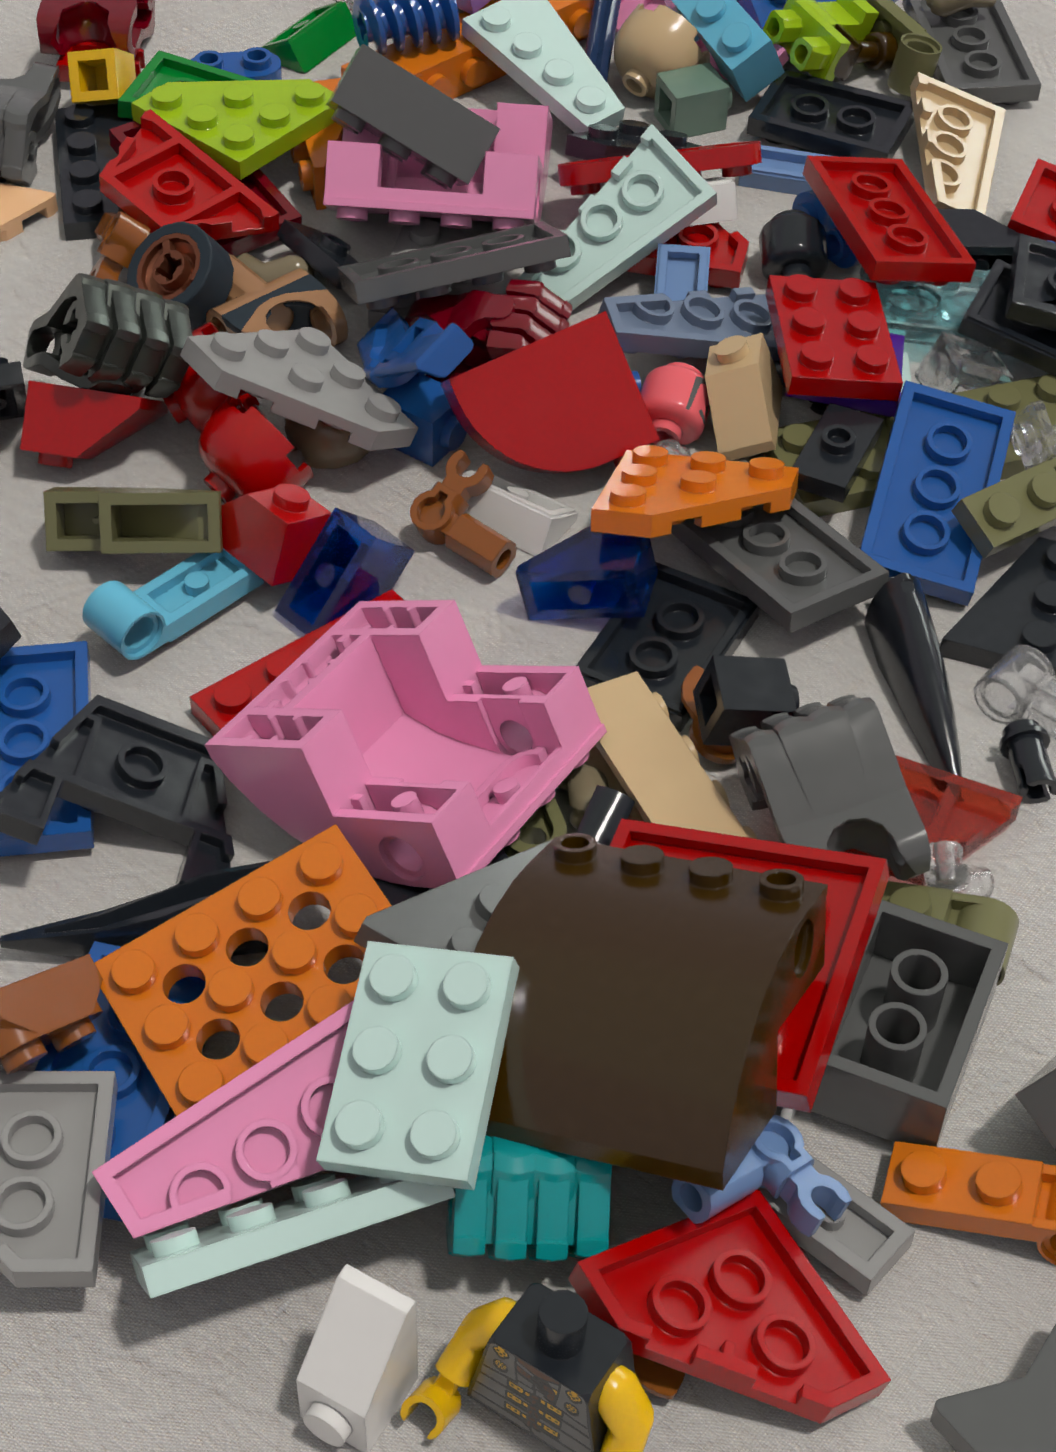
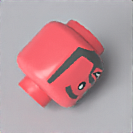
M681 362L669 363L650 371L645 378L640 393L660 439L653 442V444L663 448H674L678 445H689L698 440L705 428L710 412L706 381L703 374L694 366Z

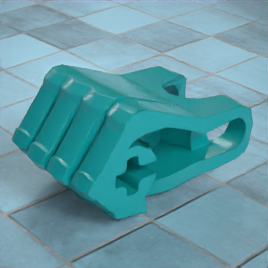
M486 1135L475 1189L453 1188L455 1197L448 1199V1216L446 1221L448 1254L464 1258L482 1256L485 1254V1245H487L488 1258L503 1262L521 1261L526 1259L528 1253L529 1260L552 1263L565 1261L567 1256L586 1259L608 1250L612 1165Z

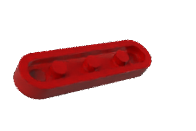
M743 141L676 149L701 177V171L721 169L722 177L753 174L752 165L762 163L760 141ZM623 156L558 164L560 186H570L571 195L598 193L601 189L600 183H605L611 178V170Z

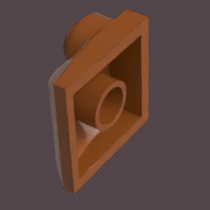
M90 954L0 988V1065L3 1066L7 1075L15 1073L44 1057L48 1053L44 1047L52 1043L57 1053H61L97 1033L92 1021L103 1013L97 1001L103 978Z

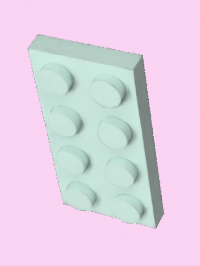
M329 1173L292 1185L291 1190L294 1197L292 1199L272 1204V1202L263 1203L262 1197H254L219 1209L218 1214L221 1222L196 1230V1227L190 1228L188 1221H184L143 1236L146 1246L130 1251L137 1280L151 1299L454 1198L455 1193L453 1187L365 1175L347 1180V1178L336 1179L335 1173Z

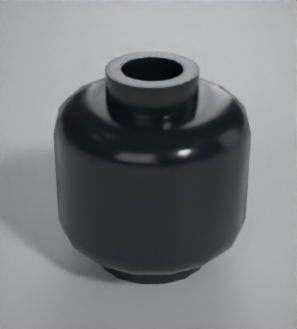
M785 210L776 214L763 226L759 234L762 273L767 280L769 275L791 276L802 274L811 278H821L828 268L825 228L817 218L801 210Z

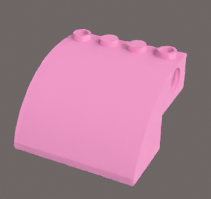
M497 102V110L468 108L500 128L489 150L486 151L485 157L469 185L457 186L454 184L452 189L449 187L444 189L421 175L420 172L424 165L410 156L407 161L403 160V162H400L388 153L383 152V146L377 144L380 138L366 129H363L362 133L356 135L343 127L342 141L328 140L323 205L332 211H337L336 219L356 222L368 221V213L389 215V223L400 225H419L420 217L441 218L440 226L455 229H471L472 221L493 222L492 230L495 231L540 222L548 177L553 119L549 106Z
M455 600L359 601L205 744V747L211 759L226 777L262 813L303 843L336 824L372 877L407 886L436 888L486 867L502 848L516 841L520 835V828L538 808L546 805L554 798L556 794L555 789L570 772L588 760L590 756L589 751L604 736L607 730L605 725L600 722L579 666L482 665Z

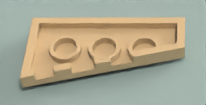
M917 72L910 85V93L925 192L937 209H975L985 215L1006 109Z

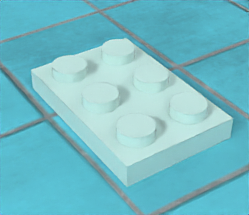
M373 941L367 942L316 1161L324 1170L467 1190L475 1189L514 990L520 969L514 957Z

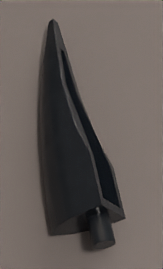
M901 573L895 577H889L888 582L873 597L864 624L878 667L942 787L953 805L965 804L955 711L936 629L920 581L910 573Z
M270 861L204 872L163 891L102 911L2 935L0 937L1 948L65 957H82L89 954L94 941L122 947ZM256 940L247 941L239 945L232 956L267 952L268 945Z

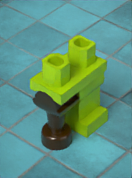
M787 0L783 10H773L770 12L763 27V31L772 40V43L779 44L790 55V62L800 72L807 71L813 77L833 81L835 76L841 81L846 80L854 65L858 63H863L870 70H887L892 67L898 49L896 38L890 32L870 33L879 12L866 0H836L830 2Z

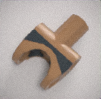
M229 254L234 267L231 291L225 303L210 309L206 314V322H212L218 332L248 333L258 332L262 329L282 331L311 327L325 333L330 338L333 347L347 340L348 325L340 304L326 287L307 271L301 268L295 269L270 282H266L234 255Z

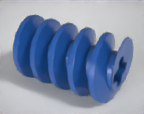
M354 0L352 18L359 47L362 44L369 47V43L373 42L377 52L381 55L387 52V39H392L396 50L400 52L405 49V36L410 35L416 48L423 46L424 32H428L435 45L441 43L442 29L446 28L452 41H457L460 38V20L456 0Z

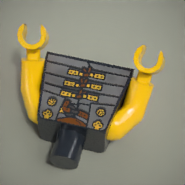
M541 1283L529 1285L518 1301L502 1297L471 1310L465 1316L435 1364L439 1375L425 1379L403 1402L400 1410L401 1419L405 1421L420 1403L430 1406L436 1415L437 1423L428 1434L427 1439H434L460 1412L462 1403L461 1395L458 1391L459 1386L468 1387L467 1396L557 1452H644L654 1422V1409L635 1374L632 1342L625 1333L588 1312L584 1299L577 1293L569 1290L553 1291Z

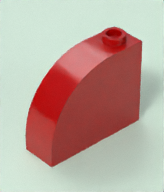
M606 311L440 383L453 413L468 435L497 459L523 470L552 474L568 473L594 468L612 460L615 467H617L627 450H633L638 446L648 445L660 440Z

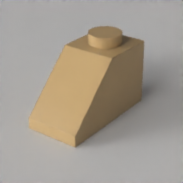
M763 333L747 337L735 335L723 339L717 345L710 346L705 381L718 453L725 455L726 460L731 461L776 450L783 385Z

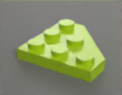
M310 79L167 82L131 103L133 121L141 124L140 117L145 111L151 109L240 180L333 124L334 121L331 117L335 110L326 106L333 91Z

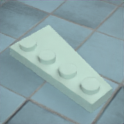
M500 0L462 19L461 34L542 105L549 106L550 112L574 133L587 132L590 124H605L616 127L619 125V121L623 120L625 107L548 0Z
M651 124L640 136L641 143L630 156L626 157L624 155L611 170V178L595 196L591 194L578 209L579 215L565 231L560 230L568 235L571 257L556 260L557 267L549 271L527 274L524 271L518 280L540 281L544 283L546 288L564 301H568L573 307L572 310H574L657 249L658 243L664 244L717 205V193L656 127Z

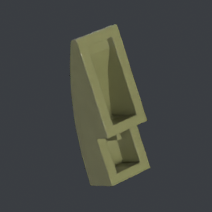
M53 487L43 492L46 551H101V554L223 552L221 491L131 487Z

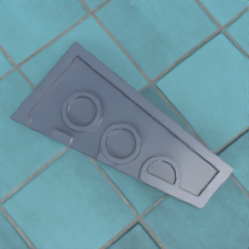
M751 287L732 288L729 297L712 298L706 290L688 291L686 298L679 301H672L663 293L604 297L598 314L604 311L607 312L623 352L627 354L640 352L670 355L676 358L695 357L708 359L709 347L717 345L725 338L735 335L747 337L763 333L773 361H780L766 294L755 295L756 293Z

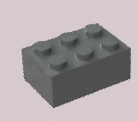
M362 44L356 50L326 106L335 110L331 117L334 122L356 135L362 133L363 129L371 132L380 138L377 144L383 146V152L388 153L400 162H403V160L407 161L409 156L424 165L420 174L444 189H447V187L452 189L454 184L457 186L469 185L485 157L486 151L489 150L500 130L497 126L365 44Z
M882 900L812 1112L892 1142L899 1141L937 1147L993 999L1009 943Z

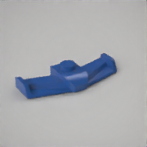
M393 307L357 343L366 378L378 388L401 386L406 384L416 374L419 376L428 374L437 378L446 377L472 351L474 346L472 340L455 323H450L443 330L437 322L420 317L409 328L407 321Z

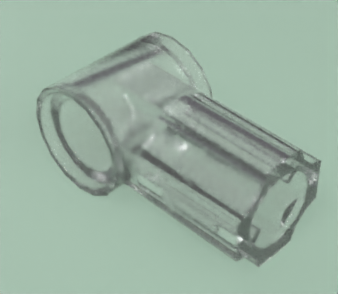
M1029 645L1012 647L977 681L974 686L975 701L981 711L997 723L1008 725L1020 719H1033L1048 731L1049 737L1056 740V677L1053 666L1048 658L1034 647Z

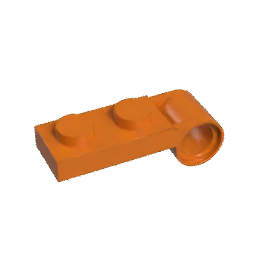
M899 1141L894 1142L880 1202L882 1207L906 1223L1037 1242V1249L1042 1257L1056 1265V1165L1043 1164V1161Z

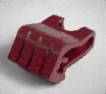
M41 0L36 18L40 53L64 56L72 46L82 42L95 41L105 43L111 48L134 54L135 58L142 41L154 33L155 0Z
M511 279L506 287L507 295L472 290L459 295L421 298L410 306L405 320L409 328L420 317L437 322L443 330L450 323H455L472 340L474 345L472 351L448 376L437 378L426 374V376L442 383L568 328L573 307L568 301H564L546 288L544 283L540 281Z

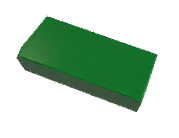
M342 1L315 8L264 44L262 48L277 55L281 60V66L296 72L306 73L356 36L352 14L346 2Z

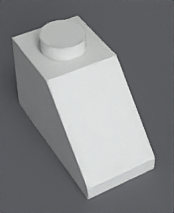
M346 1264L337 1276L296 1379L300 1417L303 1418L306 1427L322 1441L336 1447H341L346 1442L361 1452H370L418 1379L416 1301Z

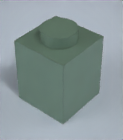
M710 62L657 73L654 116L665 130L678 131L687 134L688 137L726 129L727 112L733 102L732 90L728 81L719 75Z

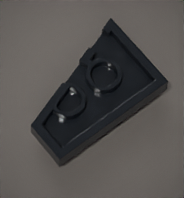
M1038 537L942 638L940 648L943 657L1056 687L1055 540Z

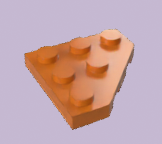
M638 446L633 450L625 452L591 509V532L655 538L671 534L672 525L683 523L687 519L695 518L694 524L703 528L741 520L742 511L749 510L755 505L763 504V510L768 513L790 510L797 492L799 468L784 466L783 461L770 457L753 458L748 463L726 460L725 455L712 451H700L693 453L691 456L668 454V450L660 446Z

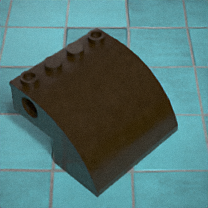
M570 833L555 837L512 881L495 907L474 953L514 957L520 968L486 1135L723 1191L777 1110L778 1030L824 966L828 884L805 881L800 873L789 869H772L763 873L733 868V864L730 861L720 857H701L693 861L664 856V852L660 848L651 845H634L625 849L597 844L594 837L582 833Z

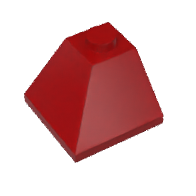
M29 380L20 450L39 452L38 464L72 468L73 458L93 459L166 415L168 408L165 402L160 400Z
M287 483L279 484L274 488L249 493L221 505L223 549L271 586L359 562L361 552L335 516L312 499L309 492L300 486Z

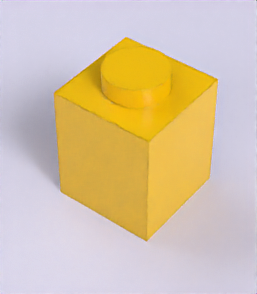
M116 48L67 52L71 99L74 104H86L89 106L118 104L119 98L136 79L134 54Z

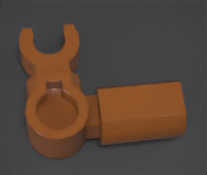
M122 211L118 213L105 212L94 231L101 242L97 252L102 255L89 275L102 280L111 279L118 281L123 267L128 269L135 250L149 235L150 228Z
M459 449L448 459L445 468L446 477L442 483L436 482L431 490L421 493L414 499L410 507V517L421 536L427 542L434 545L446 544V547L491 576L498 578L502 576L516 557V543L465 513L469 508L467 502L470 498L480 496L486 492L493 482L494 475L489 466L483 463L474 475L462 477L471 461L467 454Z

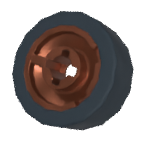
M181 221L160 227L149 234L139 245L128 266L126 284L155 292L163 296L164 299L187 305L191 329H196L206 323V314L210 309L226 302L233 284L234 267L229 253L198 225Z

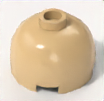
M643 3L638 4L622 24L615 37L614 60L624 86L636 96H646L655 100L657 73L710 62L711 55L709 50L701 52L700 47L694 41L695 36L698 34L697 29L681 14L664 5L659 4L652 11L645 9Z

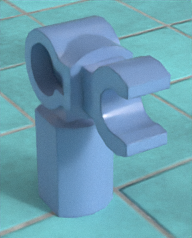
M778 1115L772 1116L723 1191L673 1179L671 1187L673 1200L694 1224L707 1221L755 1192L759 1187L766 1188L775 1199L781 1196L787 1203V1214L791 1223L799 1232L807 1237H811L816 1233L826 1217L815 1204L821 1206L836 1221L841 1218L852 1201L847 1189L839 1181L830 1176L819 1174L813 1167L814 1159L803 1148L804 1141L798 1128L788 1119Z

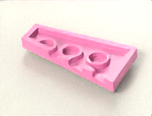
M354 1000L92 1171V1174L134 1240L325 1171L316 1161Z

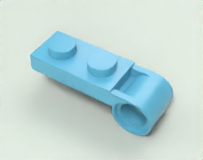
M224 549L221 553H195L135 591L130 590L120 581L103 583L86 600L82 618L91 630L129 660H137L145 657L168 641L172 642L264 584V580Z

